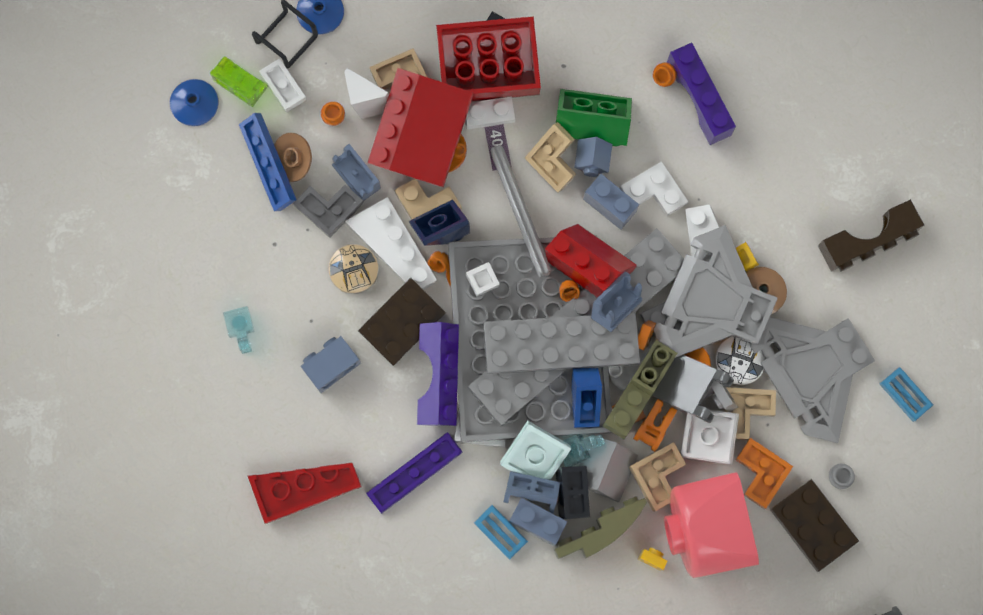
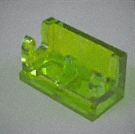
M226 56L210 72L215 83L251 107L256 104L268 88L266 83L239 67Z

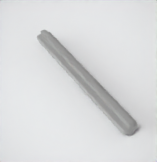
M501 145L492 147L491 156L539 277L547 276L551 273L550 265L504 148Z

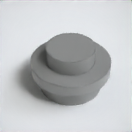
M846 464L834 465L829 471V481L835 488L846 489L854 482V471Z

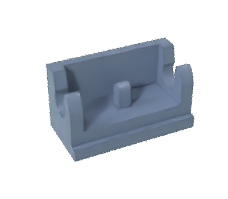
M348 144L344 147L342 155H334L332 166L348 187L365 201L381 189L380 182L353 147Z
M626 271L593 303L591 319L610 332L643 299L641 297V283H638L634 288L630 284L631 275Z
M510 471L503 503H509L510 495L522 497L530 501L534 500L550 504L549 512L554 514L560 482Z

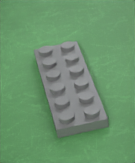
M630 313L612 332L591 319V316L489 321L483 323L487 374L640 364L636 313Z

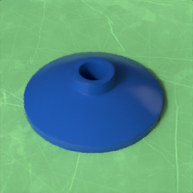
M299 0L296 7L299 12L316 25L318 34H327L335 30L341 24L344 16V7L341 0ZM318 5H322L323 9L321 11L315 10V7ZM297 16L300 25L306 31L313 33L311 27Z
M198 79L182 82L174 89L170 97L172 114L179 122L188 126H200L210 121L216 114L219 105L215 89L209 83ZM197 97L194 103H189V98Z

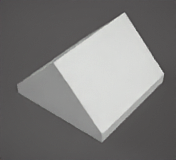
M347 68L344 73L350 102L360 118L364 119L383 114L389 93Z

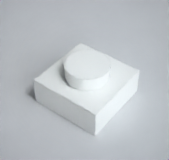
M489 262L466 272L476 297L500 285Z

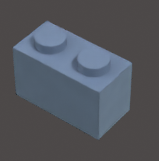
M602 174L585 191L583 199L620 230L634 216L639 207L635 200Z
M342 336L337 339L336 337L329 339L323 345V350L317 354L315 352L309 354L304 358V364L301 365L303 371L320 393L361 364L359 358Z
M521 497L509 523L555 546L567 521Z

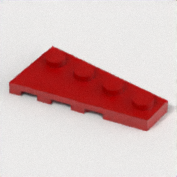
M353 463L248 476L264 524L279 520L362 487Z

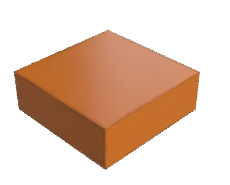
M648 320L642 324L638 335L639 349L644 351L649 346L656 326L655 322Z

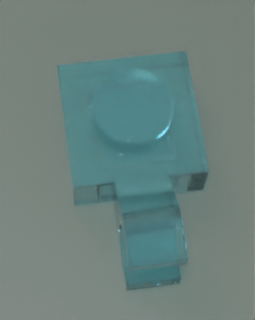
M248 306L223 312L228 336L230 338L237 337L238 346L242 354L252 352L248 333L255 331Z
M576 434L564 440V442L571 446L570 452L563 461L565 467H572L591 458L588 450L605 444L602 434L598 436L591 435L585 439L582 434Z

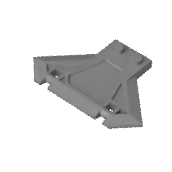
M726 225L694 237L691 246L696 248L697 251L694 257L686 254L661 312L668 316L665 324L657 322L654 328L657 340L677 352L678 354L675 358L730 336L738 337L758 346L778 298L752 287ZM706 253L712 255L709 262L704 261ZM677 321L682 322L680 330L674 329Z
M770 317L758 346L751 343V349L754 353L761 350L766 357V360L762 361L761 365L793 417L796 418L801 415L805 420L806 424L800 427L804 435L838 443L853 374L875 361L849 318L828 331H823ZM774 343L779 352L774 353L770 344ZM813 407L819 415L816 418L810 411V409H812Z

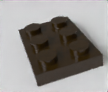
M409 278L357 331L394 366L419 341L420 324L438 322L446 312L412 278Z
M812 479L770 509L817 572H820L859 542Z

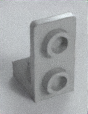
M714 380L704 399L715 393L712 398L720 409L724 407L728 412H731L738 408L727 388Z

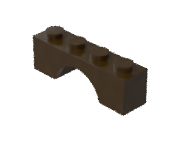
M910 199L889 209L883 215V228L879 236L872 239H860L843 230L822 240L818 248L831 272L838 268L842 272L854 266L853 261L860 258L862 262L874 257L876 255L875 251L881 248L887 251L898 245L896 241L903 238L905 241H909L920 235L918 231L925 225Z

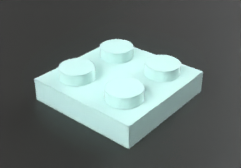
M527 421L500 461V464L513 472L551 480L570 452L571 446Z

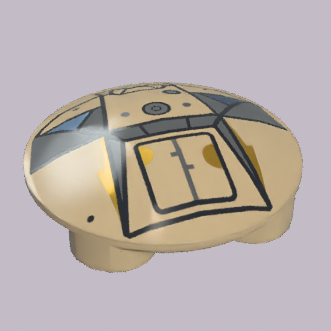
M347 245L337 250L332 256L329 263V275L334 285L342 292H362L376 282L378 263L374 254L366 247Z

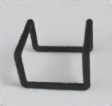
M281 0L283 12L262 35L253 31L252 36L256 44L262 42L282 58L285 67L288 69L318 37L316 25L286 0ZM288 9L306 22L313 32V36L289 62L281 51L265 39L287 15Z

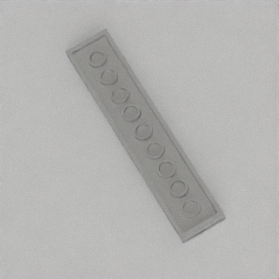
M657 228L624 255L637 264V267L630 274V284L634 288L638 283L642 285V302L631 313H635L677 277L684 258ZM584 289L580 292L578 299L573 298L550 318L591 316L593 303L597 297ZM568 369L487 374L486 371L472 382L468 389L497 423L502 426Z

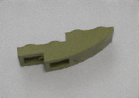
M656 340L609 414L603 427L624 440L678 353Z
M637 496L623 502L625 507L615 511L613 506L599 512L601 517L596 521L600 529L596 530L593 526L580 532L582 537L574 541L570 536L557 542L559 547L554 549L557 559L580 549L586 559L613 543L634 523L645 507L646 499L638 500Z

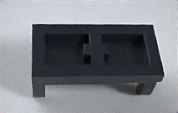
M587 466L558 468L556 471V481L560 482L557 498L559 517L562 519L589 518Z

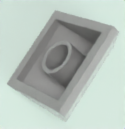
M591 436L579 465L587 466L588 490L620 502L631 475L629 466L636 462L638 455L616 442Z

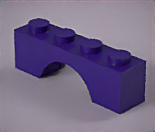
M691 42L671 51L667 63L674 66L677 72V83L682 84L689 93L698 114L699 125L709 145L732 136L736 125L693 43Z
M445 322L420 324L419 349L428 355L432 364L433 375L428 391L418 399L417 425L457 426L459 324Z

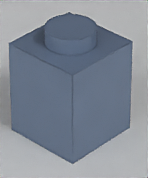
M598 137L579 139L574 168L583 171L584 175L589 177H597L598 174L608 173L613 144Z

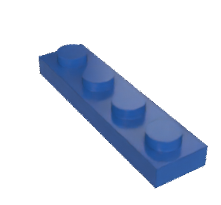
M253 113L241 122L239 127L273 210L282 211L297 199L262 114Z

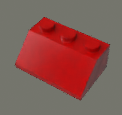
M579 224L561 230L545 248L549 264L597 298L624 271L631 274L637 267V264Z

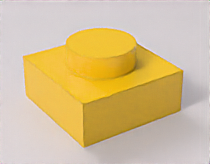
M746 242L736 247L746 272L759 265Z
M651 547L648 551L643 549L638 557V560L660 571L664 570L668 560L662 558L664 555L662 552Z

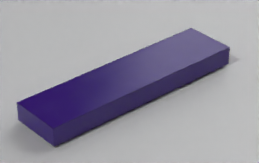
M447 432L366 494L379 512L383 514L463 452Z

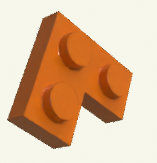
M752 438L746 442L735 459L756 473L744 496L761 508L766 509L793 466Z

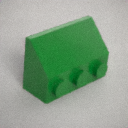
M560 89L556 123L558 122L574 139L598 137L613 144L612 146L615 147L620 145L627 146L631 124L632 98Z

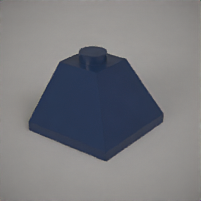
M453 199L409 221L410 226L424 246L457 242L470 234V223Z

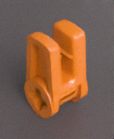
M660 399L656 400L633 438L635 441L640 440L649 445L654 452L662 442L667 428L678 411L671 407L666 415L662 417L661 424L658 427L655 426L654 420L662 411L661 408L663 406V401Z

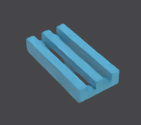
M900 367L879 383L912 422L916 421L933 406L931 401ZM897 375L924 405L923 408L895 378ZM889 382L893 384V386L901 393V395L908 401V403L916 410L917 413H915L909 407V405L894 390V388L889 384Z
M493 505L474 522L509 560L528 542ZM491 513L520 541L518 545L489 517ZM485 520L513 550L509 552L481 522Z

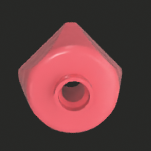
M737 472L673 487L670 493L672 515L664 516L666 537L671 553L673 555H681L684 566L692 578L759 565V557L741 480Z

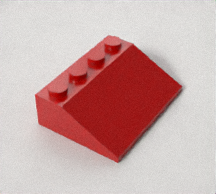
M534 16L436 25L441 82L473 92L472 101L511 96L513 98L540 95L541 83Z
M397 68L368 163L444 188L474 93Z

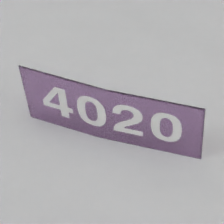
M504 124L484 127L492 171L497 170L491 156V148L498 145L503 146L511 166Z

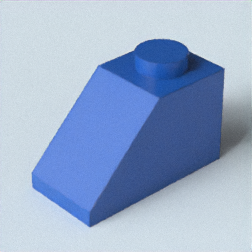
M573 368L572 405L574 428L600 427L602 382L598 368Z

